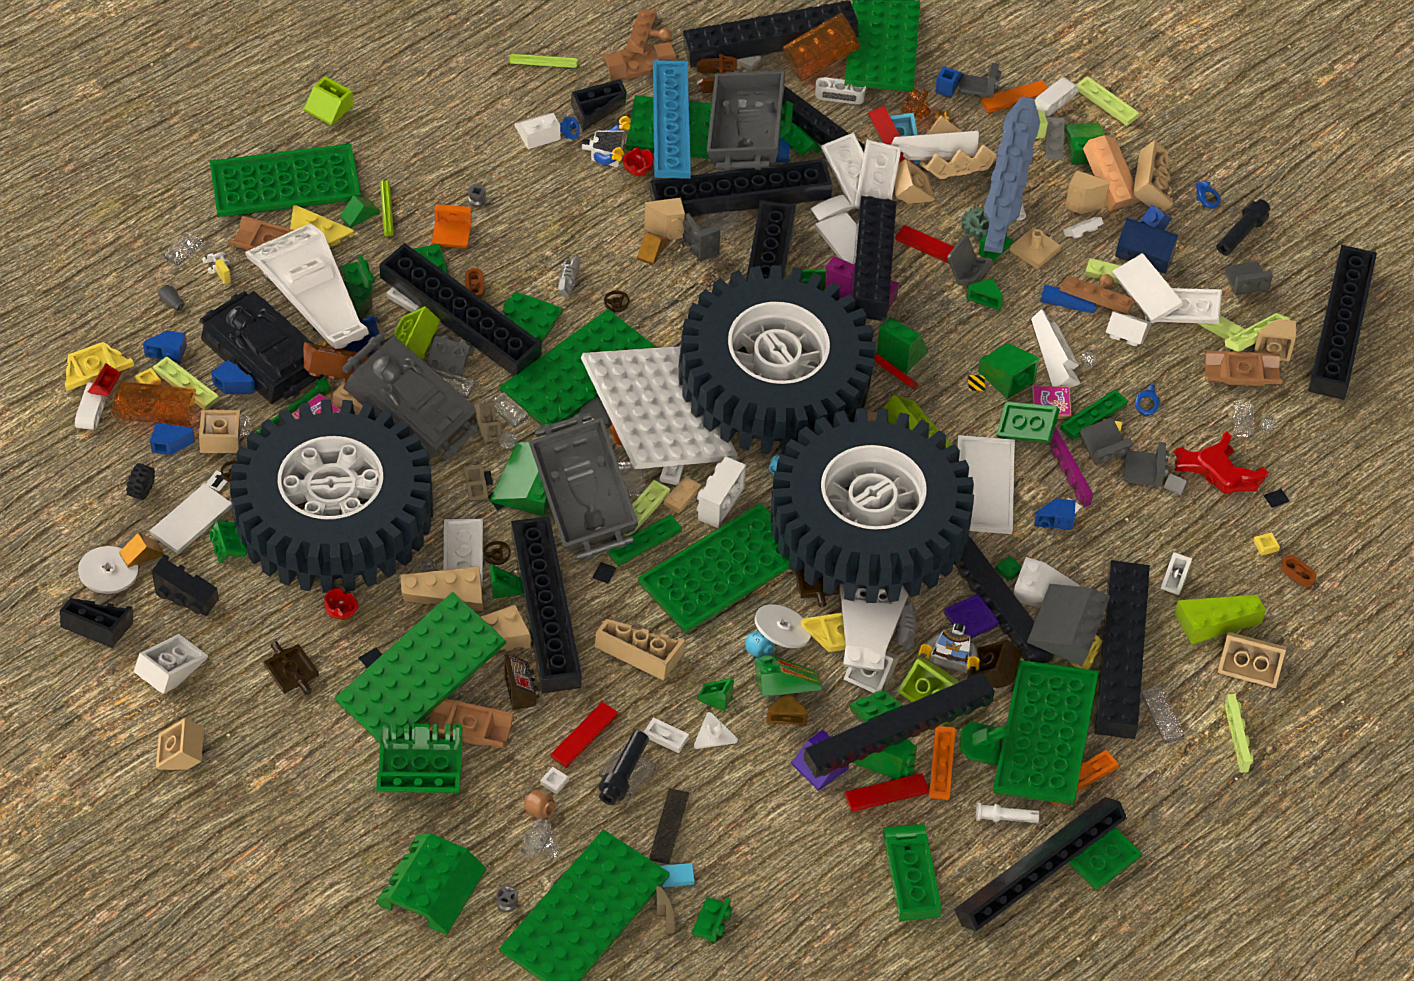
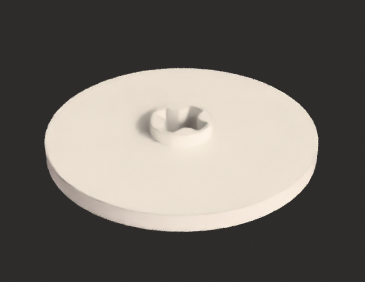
M103 546L89 551L82 557L78 566V574L81 582L90 590L103 594H112L129 588L135 582L138 575V565L128 568L119 555L122 548Z
M770 604L760 607L756 612V627L764 637L777 645L787 648H800L805 646L811 637L800 624L803 618L787 607Z

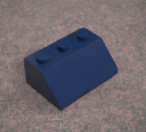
M1127 218L1117 244L1115 257L1130 261L1143 253L1157 271L1166 274L1174 257L1178 235Z

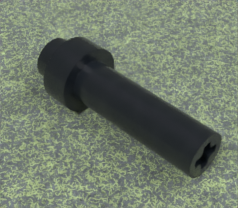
M1262 199L1257 200V202H1249L1242 210L1243 217L1216 245L1217 250L1221 254L1228 256L1254 227H1261L1269 219L1270 205Z
M637 730L633 731L612 772L604 774L598 787L601 791L599 798L605 804L615 805L617 801L625 798L630 788L627 781L649 742V737L645 733Z

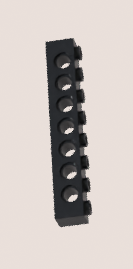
M784 85L783 104L786 101L793 103L792 122L801 127L815 142L822 146L849 135L847 131ZM858 140V142H859V144H860V146H861V148H862V150H863V152H864V150H865V145Z

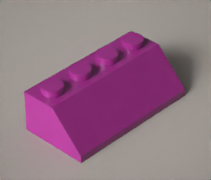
M833 256L825 267L826 288L832 282L839 285V299H842L846 295L851 294L853 264ZM891 280L888 310L896 300L899 283Z

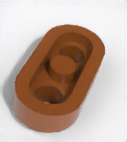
M477 268L467 270L465 273L466 288L482 299L485 294L483 272Z
M1295 556L1283 558L1281 570L1284 574L1300 586L1311 587L1314 585L1316 572Z

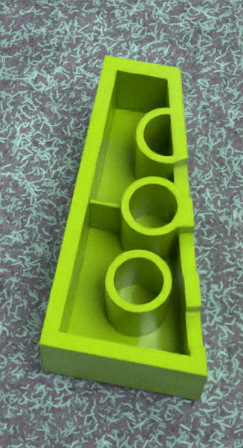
M1258 595L1178 600L1175 616L1190 643L1195 644L1225 635L1228 632H1235L1262 624L1266 609Z

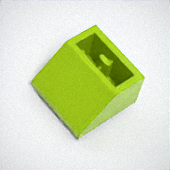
M324 76L314 85L304 111L332 126L354 106L353 92Z

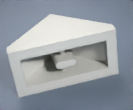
M1173 552L1161 589L1180 595L1189 574L1192 558Z

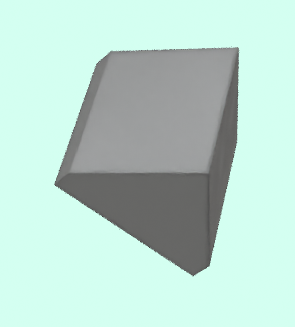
M1169 473L1164 489L1181 496L1189 481Z

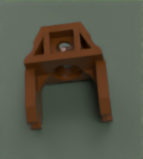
M719 54V58L701 59L696 62L697 66H700L697 67V72L702 74H725L726 72L737 70L736 58L723 56L722 54ZM702 78L697 81L698 91L713 93L715 78Z

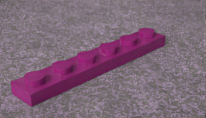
M1055 426L1051 443L1046 444L1050 445L1053 457L1057 458L1061 471L1065 472L1068 484L1073 487L1077 500L1081 501L1083 507L1090 506L1093 493Z

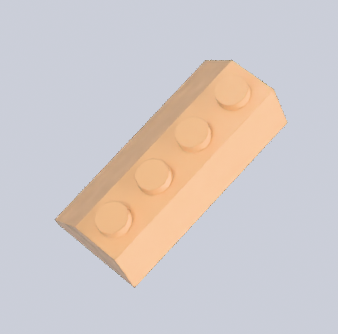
M1104 135L1088 140L1083 150L1094 176L1110 181L1106 200L1109 211L1141 202L1133 194L1135 183L1116 138Z

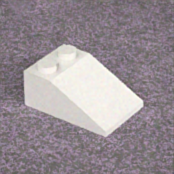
M1026 557L1014 588V595L1020 603L1040 608L1050 584L1080 587V585L1045 562Z
M177 634L141 652L134 673L164 694L183 682L208 658V655L183 636Z

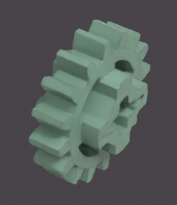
M977 206L976 210L970 208L969 212L965 211L961 222L964 234L969 233V238L975 236L976 240L983 238L988 233L989 221L984 208L980 209Z

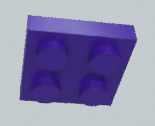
M978 594L944 610L945 616L953 626L955 623L965 626L964 634L969 635L970 639L998 627L999 621Z

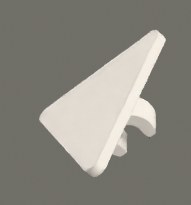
M708 712L694 743V748L701 749L734 744L738 742V738L711 712Z

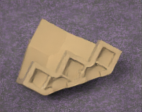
M940 115L932 128L927 129L926 135L963 131ZM978 143V151L974 157L968 156L959 149L951 161H945L935 154L931 160H920L919 165L937 178L945 179L950 176H960L975 171L988 170L997 158V154L985 145Z

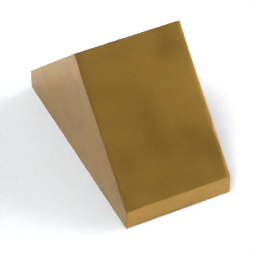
M645 233L637 260L654 265L668 244L669 239L654 233Z
M137 533L119 552V555L129 568L161 557L164 553L155 539Z
M786 694L767 710V723L807 725L808 710L790 694Z

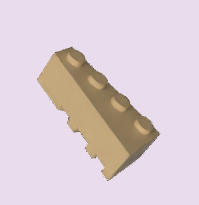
M1156 140L1139 152L1133 194L1149 208L1153 205L1165 211L1173 205V199L1170 198L1172 188L1168 186V181L1171 180L1170 174L1167 171V168H1169L1168 153Z
M479 567L400 575L404 601L439 604L453 591L471 609L484 611Z
M516 605L481 616L485 622L506 640L507 644L500 650L505 649L507 652L514 651V648H531L530 633Z
M606 619L596 631L595 648L663 681L683 656L685 645L684 639H670L669 635L662 633L660 636L651 634L649 630L643 628L641 630L632 629L631 625Z

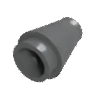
M165 285L159 290L158 296L161 301L176 311H180L184 307L185 303L173 286Z

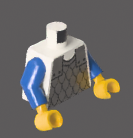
M623 116L619 120L620 124L615 125L611 129L596 131L593 140L583 139L582 149L590 150L591 159L602 166L619 167L622 155H624L623 129H630L631 125L629 123L631 120L627 116Z

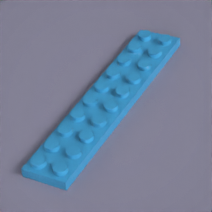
M653 60L654 178H690L688 61Z

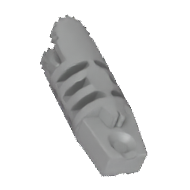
M578 256L573 257L572 261L569 259L564 260L558 290L563 297L570 296L575 286L581 261Z
M913 604L904 605L898 622L897 643L903 645L902 649L906 652H910L914 644L916 608Z

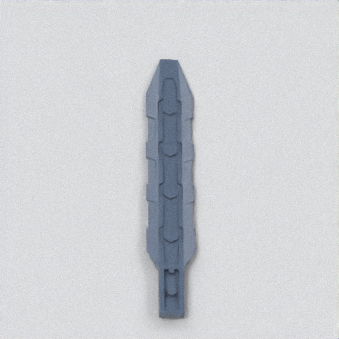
M1021 96L1005 117L1002 129L1003 136L997 151V162L991 176L990 192L984 206V212L989 221L984 251L1002 254L1007 228L1020 216L1022 195L1027 184L1029 164L1032 162L1034 153L1033 146L1040 126V119L1035 99Z

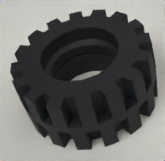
M137 463L133 467L126 485L128 496L140 500L147 498L152 489V484H154L155 470L153 467Z

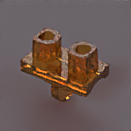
M913 89L907 98L914 103L911 104L909 101H906L900 110L905 114L914 113V117L917 116L920 119L928 117L931 110L928 107L929 104L924 103L929 92L924 90L921 93Z

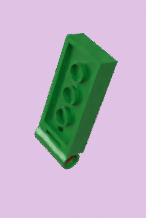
M925 823L883 827L886 857L899 922L940 918L942 907Z

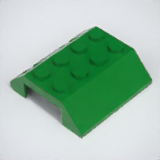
M380 723L379 772H377L376 792H460L462 724H453V738H451V725L446 724L445 739H438V724H433V738H430V724H412V738H410V724L405 723L403 729L404 739H397V723H392L391 737H389V723Z
M431 833L416 835L408 848L410 854L403 856L388 881L391 886L384 887L383 893L379 895L376 903L392 911L393 903L428 918L429 928L448 935L485 873L486 867L467 848Z

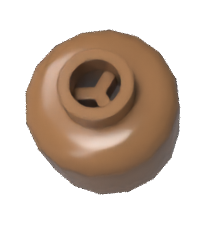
M533 790L524 799L527 814L538 819H546L555 811L554 798L552 795L541 790Z

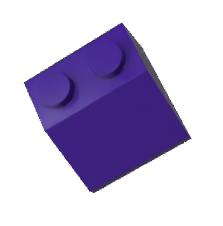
M824 730L810 738L791 763L818 791L849 769L848 765L845 768H838L826 776L815 778L803 760L804 750L811 745L830 738Z

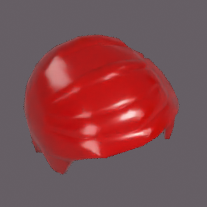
M635 148L623 157L625 169L634 176H645L653 167L654 156L648 149L641 150Z
M341 588L331 589L324 596L325 610L331 618L346 620L351 618L358 609V601L351 592L346 594Z

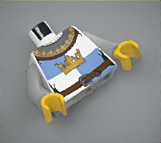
M955 623L952 631L944 629L941 634H937L920 647L918 655L926 654V658H930V661L937 666L967 673V669L971 666L979 670L980 660L975 644L970 642L969 635L964 634L965 626L960 623Z

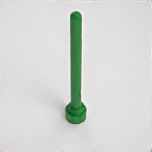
M321 378L315 383L314 389L286 409L292 414L299 409V404L307 403L319 393L325 395L331 390L329 383L324 378ZM279 414L271 419L276 425L279 423ZM260 427L256 430V433L262 436Z

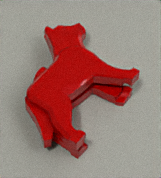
M1227 431L1223 433L1221 440L1217 444L1206 447L1201 451L1192 452L1182 447L1173 451L1177 457L1175 460V471L1202 474L1209 484H1214L1224 494L1241 491L1258 492L1259 484H1262L1269 474L1264 467H1261L1259 471H1253L1233 465L1229 459L1234 453L1230 445L1232 436Z

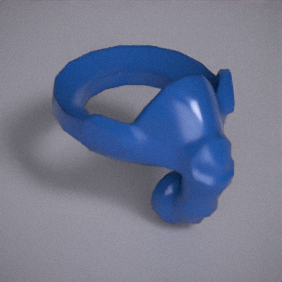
M564 117V121L559 123L560 132L564 133L566 139H577L580 135L578 121L574 117ZM570 127L573 129L577 127L575 135L571 132Z
M1198 181L1196 183L1197 201H1200L1209 209L1218 207L1221 201L1218 192L1209 187L1210 182ZM1205 193H1213L1217 201L1215 203L1208 202L1205 198Z
M1150 384L1145 391L1140 392L1136 396L1135 407L1142 415H1153L1159 408L1160 399L1156 394L1154 384ZM1145 397L1151 398L1154 401V407L1151 410L1142 409L1140 406L1141 399Z

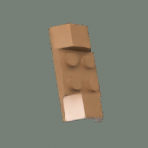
M670 42L653 46L651 44L646 45L643 54L628 52L624 49L602 56V61L606 62L609 70L610 81L652 75L653 60L676 61L675 52Z
M242 216L239 231L234 240L230 239L228 244L248 251L294 230Z
M1206 350L1205 380L1226 382L1227 385L1263 386V384H1282L1283 380L1280 379L1279 372L1280 354Z
M445 699L432 711L428 724H430L431 733H433V724H438V734L444 735V738L446 724L451 725V738H453V724H462V742L504 748L511 732L513 713Z

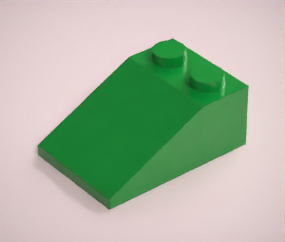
M1099 123L1065 124L1064 128L1071 165L1089 164L1083 148L1088 140L1104 136L1103 129Z

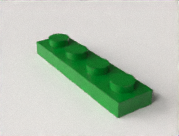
M1115 389L1062 423L1060 430L1073 441L1081 436V429L1112 416L1127 406L1128 400Z
M670 514L632 535L634 542L626 544L625 547L620 549L617 547L608 550L607 554L617 566H620L682 532V526Z

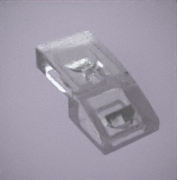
M1234 401L1233 436L1253 437V403Z

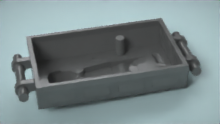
M764 69V71L740 72V70H734V72H726L725 74H715L707 154L717 170L725 169V171H730L732 169L750 168L761 170V168H770V164L776 162L777 154L779 153L785 71Z
M379 333L375 338L372 337L368 344L354 357H350L342 367L345 373H348L351 369L354 370L343 389L360 404L374 405L376 418L386 410L393 414L394 425L401 420L404 421L409 427V435L411 436L416 433L420 438L421 449H426L429 461L442 449L445 450L441 454L442 459L447 460L450 456H454L471 436H475L479 432L478 421L470 424L476 417V410L473 404L394 335L382 346L380 343L385 339L383 334ZM374 350L375 353L360 365L359 362ZM464 429L465 432L453 444H450L449 442Z
M590 412L582 415L580 413L576 414L573 418L552 425H543V428L535 430L536 436L540 438L528 441L564 549L571 552L585 548V550L576 553L578 560L590 559L594 557L593 555L617 547L620 549L625 547L626 544L634 542L632 535L623 538L622 535L634 531L638 525L602 417L592 420ZM616 537L614 541L590 547V545Z

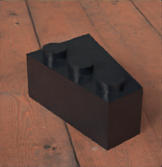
M621 79L573 91L571 94V106L582 131L626 104L627 91Z
M164 554L152 570L156 595L162 599H168L178 606L191 609L196 614L207 616L219 600L217 587L197 574L194 577L184 571V566L181 564L179 566L174 565L168 561L170 557Z
M70 598L60 609L61 628L110 648L116 645L133 624V606L120 608L114 607V604L111 603L105 606L95 604V601Z

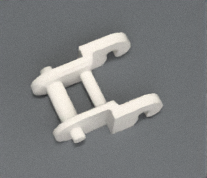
M224 252L214 255L211 253L207 255V259L205 257L202 258L203 263L215 262L221 258L227 266L230 264L229 260H225L226 255ZM216 264L213 265V270L211 267L208 268L210 274L216 273Z

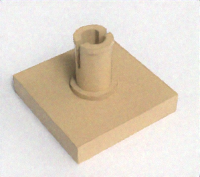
M1032 227L1010 246V251L1036 269H1039L1060 251L1061 245L1046 236L1042 230Z

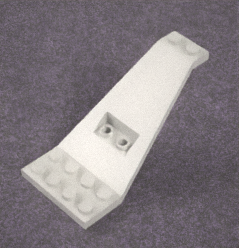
M311 223L245 252L247 259L257 265L321 336L335 349L344 348L348 343L359 341L369 334L367 327L360 323L324 233Z
M840 584L846 644L843 666L883 672L885 653L909 594L902 585L899 601L889 602L888 597L884 600L879 597L881 594L887 596L885 589H879L877 602L866 603V597L860 595L861 592H866V589L857 588L854 601L844 599V584Z

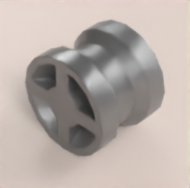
M475 184L468 188V202L473 207H481L486 203V190L482 185Z
M512 886L499 888L496 895L498 908L503 912H512L518 905L516 889Z

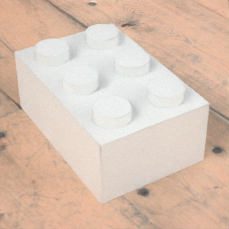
M726 456L722 462H718L713 476L710 475L708 477L705 488L701 489L697 496L699 500L697 506L699 521L716 528L720 527L744 490L745 464Z

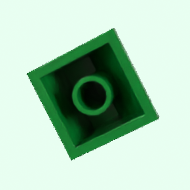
M889 317L879 328L877 354L905 374L928 352L921 334L892 317Z
M1007 343L1002 347L996 348L989 355H984L979 361L978 372L1006 399H1009L1035 383L1039 358Z
M906 739L898 745L889 746L882 752H875L863 760H857L852 763L890 778L900 779L905 776L908 777L913 773L917 747L909 739Z

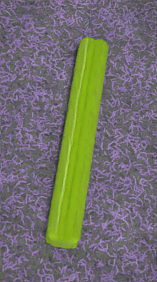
M512 53L509 58L511 64L577 68L578 59L573 57Z
M382 180L380 184L384 236L392 237L394 229L390 181Z

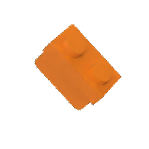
M435 204V225L432 245L440 244L442 247L467 248L472 224L471 207Z

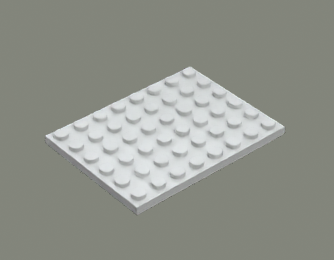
M680 346L583 353L581 356V360L634 469L722 462L725 456L736 460L738 456L731 441L727 443L720 439L721 424L710 432L704 427V415L695 418L691 413V401L685 402L682 396L683 385H679L678 380Z

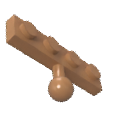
M640 9L628 40L626 51L643 54L649 36L659 37L663 42H668L672 38V33L667 28H663L660 31L652 30L657 17V11Z
M1104 274L1100 277L1099 286L1068 275L1060 286V291L1127 315L1135 299L1106 289L1110 288L1114 282L1113 277L1109 274Z

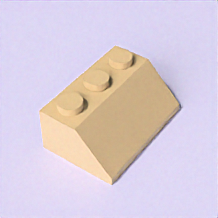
M1228 632L1217 673L1276 688L1286 647Z

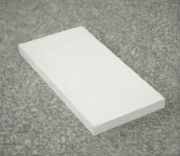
M958 435L959 461H967L969 465L968 477H973L974 504L969 531L1012 534L1015 440Z

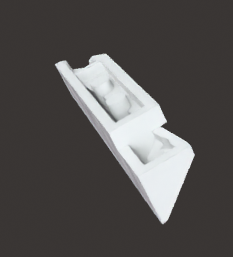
M967 131L895 137L891 145L901 147V152L904 153L903 157L907 160H931L937 154L945 161H951L959 149L968 156H975L978 151L979 132Z
M1041 309L1031 320L1052 386H1077L1080 384V381L1073 370L1079 364L1059 326L1054 321L1051 323L1045 311Z

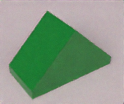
M353 195L341 213L340 218L350 228H353L380 213V210L369 199Z
M993 278L969 285L966 299L1001 311L1004 296Z
M493 565L489 567L493 599L523 594L520 577Z
M728 678L705 683L696 699L725 711L733 697L734 680Z

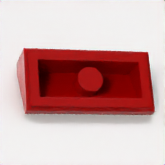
M105 363L87 392L108 397L122 373Z

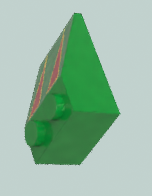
M764 655L760 658H755L756 682L762 697L822 690L821 683L813 669L775 656Z

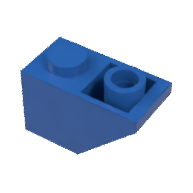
M943 67L937 77L935 93L952 97L964 73Z
M1151 205L1140 222L1164 230L1172 220V217L1161 208Z
M168 330L143 342L144 355L146 357L164 359L167 356L172 361L181 362L187 347L185 333Z
M229 360L211 372L213 385L225 394H253L255 392L252 376L245 374L237 364H233Z
M161 423L155 424L150 439L153 453L172 455L195 442L193 428Z
M1056 498L1036 511L1034 526L1073 530L1076 500Z

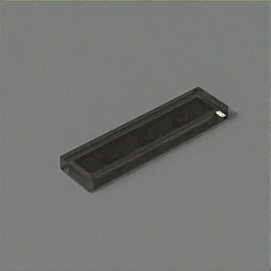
M669 788L649 856L651 861L670 864L688 802L689 792Z

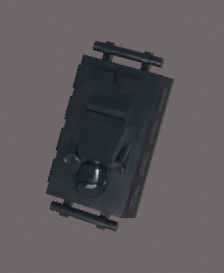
M246 291L234 294L230 300L214 310H209L205 316L200 318V322L203 324L201 340L225 362L229 360L233 364H237L245 374L251 375L254 379L255 390L271 404L282 397L285 400L291 396L295 397L299 394L300 390L315 380H320L324 377L323 374H320V377L312 376L304 368V342L314 343L309 341L303 333L290 324L284 316L277 312L274 307L255 291L247 294Z

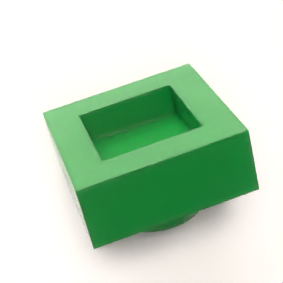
M1011 556L1002 560L995 567V570L1008 582L1018 576L1022 569V566Z

